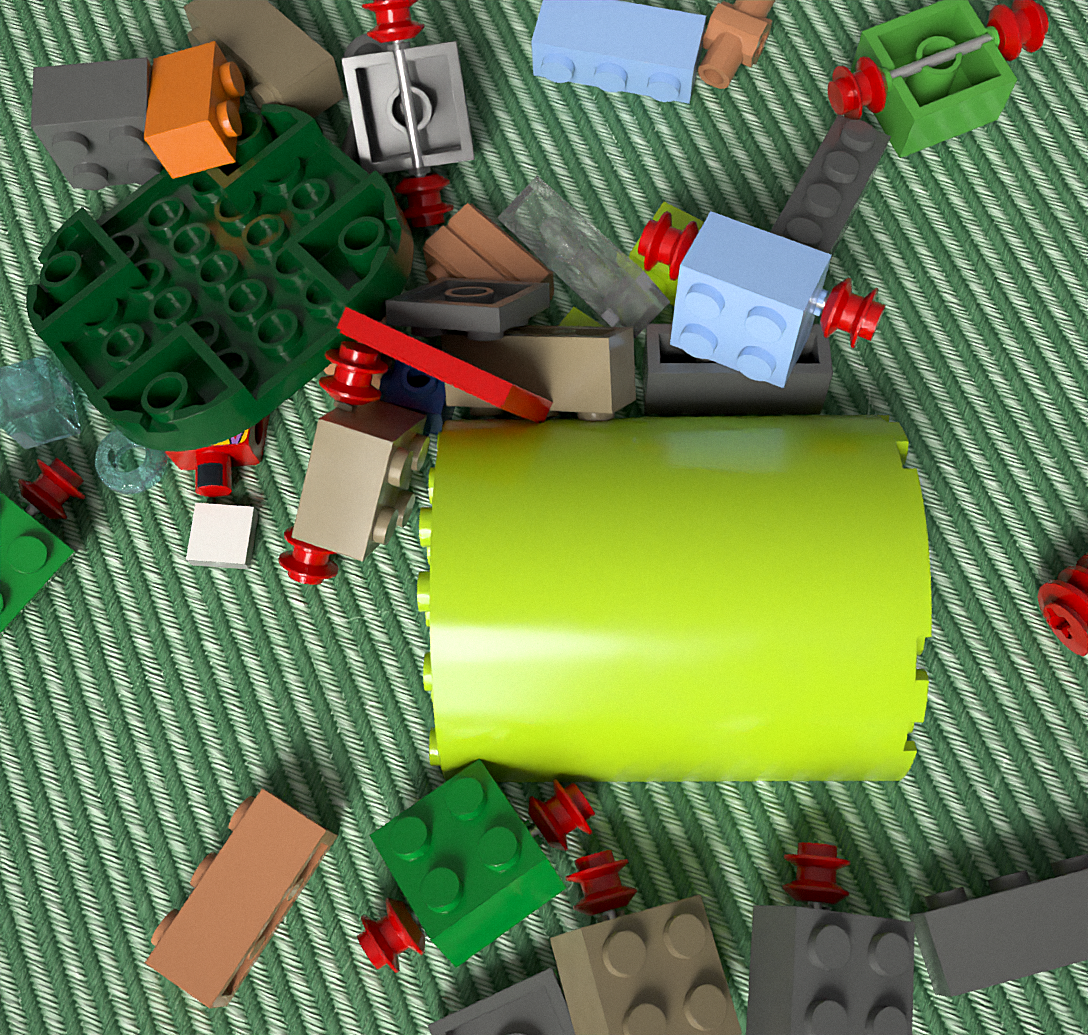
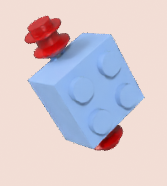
M666 211L658 221L653 219L648 221L639 241L638 254L645 257L644 269L646 271H651L660 262L669 266L670 280L675 281L678 279L670 345L683 349L693 357L709 359L740 371L752 380L766 381L781 388L785 387L810 336L815 315L820 316L822 312L820 324L824 338H828L837 329L850 333L851 348H855L860 337L869 341L872 340L886 307L885 304L875 301L879 288L875 287L865 297L857 295L852 291V278L849 277L835 285L830 294L828 290L823 289L831 254L710 211L700 231L695 221H691L683 230L672 227V214Z

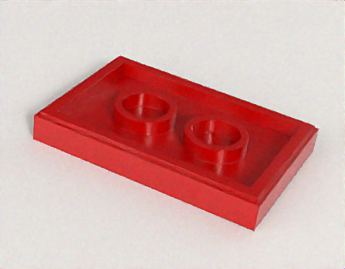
M348 307L345 308L337 328L341 329L339 333L498 408L537 423L540 421L544 422L553 402Z

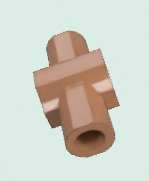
M736 0L734 4L726 1L717 4L703 36L702 48L708 51L698 68V75L706 84L718 89H725L729 86L740 64L750 68L753 64L756 65L771 31L772 20L766 17L775 0Z

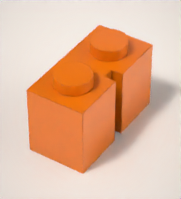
M216 41L153 59L144 139L172 179L234 163L236 160L237 136L242 134L239 105L240 97L245 94V85L238 66L233 61H227Z

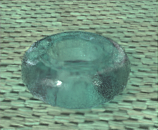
M115 429L101 441L96 451L95 468L100 480L109 489L124 495L140 494L153 488L162 479L166 471L168 455L165 451L142 447L146 449V457L143 463L131 472H120L118 470V462L121 455L131 448L142 446L128 440Z

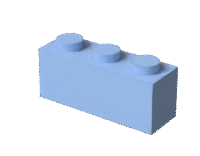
M543 0L531 41L533 75L545 77L557 83L573 82L595 86L607 92L622 91L650 96L661 102L678 101L690 104L702 53L706 16L619 0Z

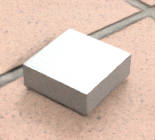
M195 503L186 560L194 566L250 570L259 515L257 510L250 506Z

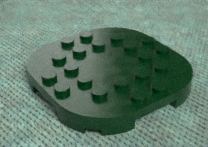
M262 104L260 111L262 115L254 112L239 114L242 123V134L237 136L236 160L234 163L174 179L164 168L160 174H156L96 221L82 207L55 232L38 257V260L43 265L40 272L39 284L28 285L26 294L27 314L32 328L53 351L88 396V401L121 435L142 447L159 451L196 450L226 441L254 426L332 363L325 357L327 350L340 349L341 342L343 341L358 342L339 333L341 329L337 328L346 307L381 322L386 316L385 300L400 295L406 285L413 262V237L407 219L389 185L376 170L369 174L322 134L315 119L301 110L286 105Z

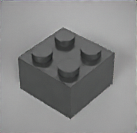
M147 57L33 68L31 127L73 189L100 190L106 186L135 183L143 185L156 174H160L161 170L165 168L144 139L152 66Z

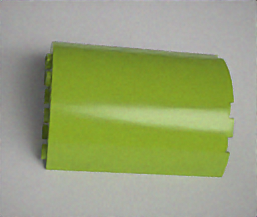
M890 415L613 418L606 421H584L578 418H546L544 422L540 421L539 423L529 419L446 420L442 430L438 431L436 465L429 469V500L432 507H421L419 515L421 547H427V559L430 565V571H419L417 580L419 612H425L426 626L430 627V652H425L423 663L425 691H431L435 727H431L429 736L430 765L441 766L445 781H448L478 759L482 761L495 782H553L554 779L558 782L901 781L910 770L917 753L915 741H906L907 735L913 732L915 722H924L929 678L925 669H916L917 656H921L923 653L925 637L932 636V595L929 543L923 496L917 468H903L907 460L909 441L900 423L889 422Z

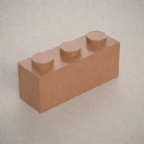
M263 788L256 798L253 796L247 797L237 808L228 826L233 831L218 854L211 852L200 863L190 881V885L195 889L180 911L173 909L164 917L151 938V943L156 947L145 963L208 1008L224 1007L229 1004L338 836L279 796Z

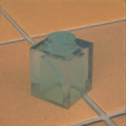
M46 355L0 367V427L24 449L81 434L71 382Z

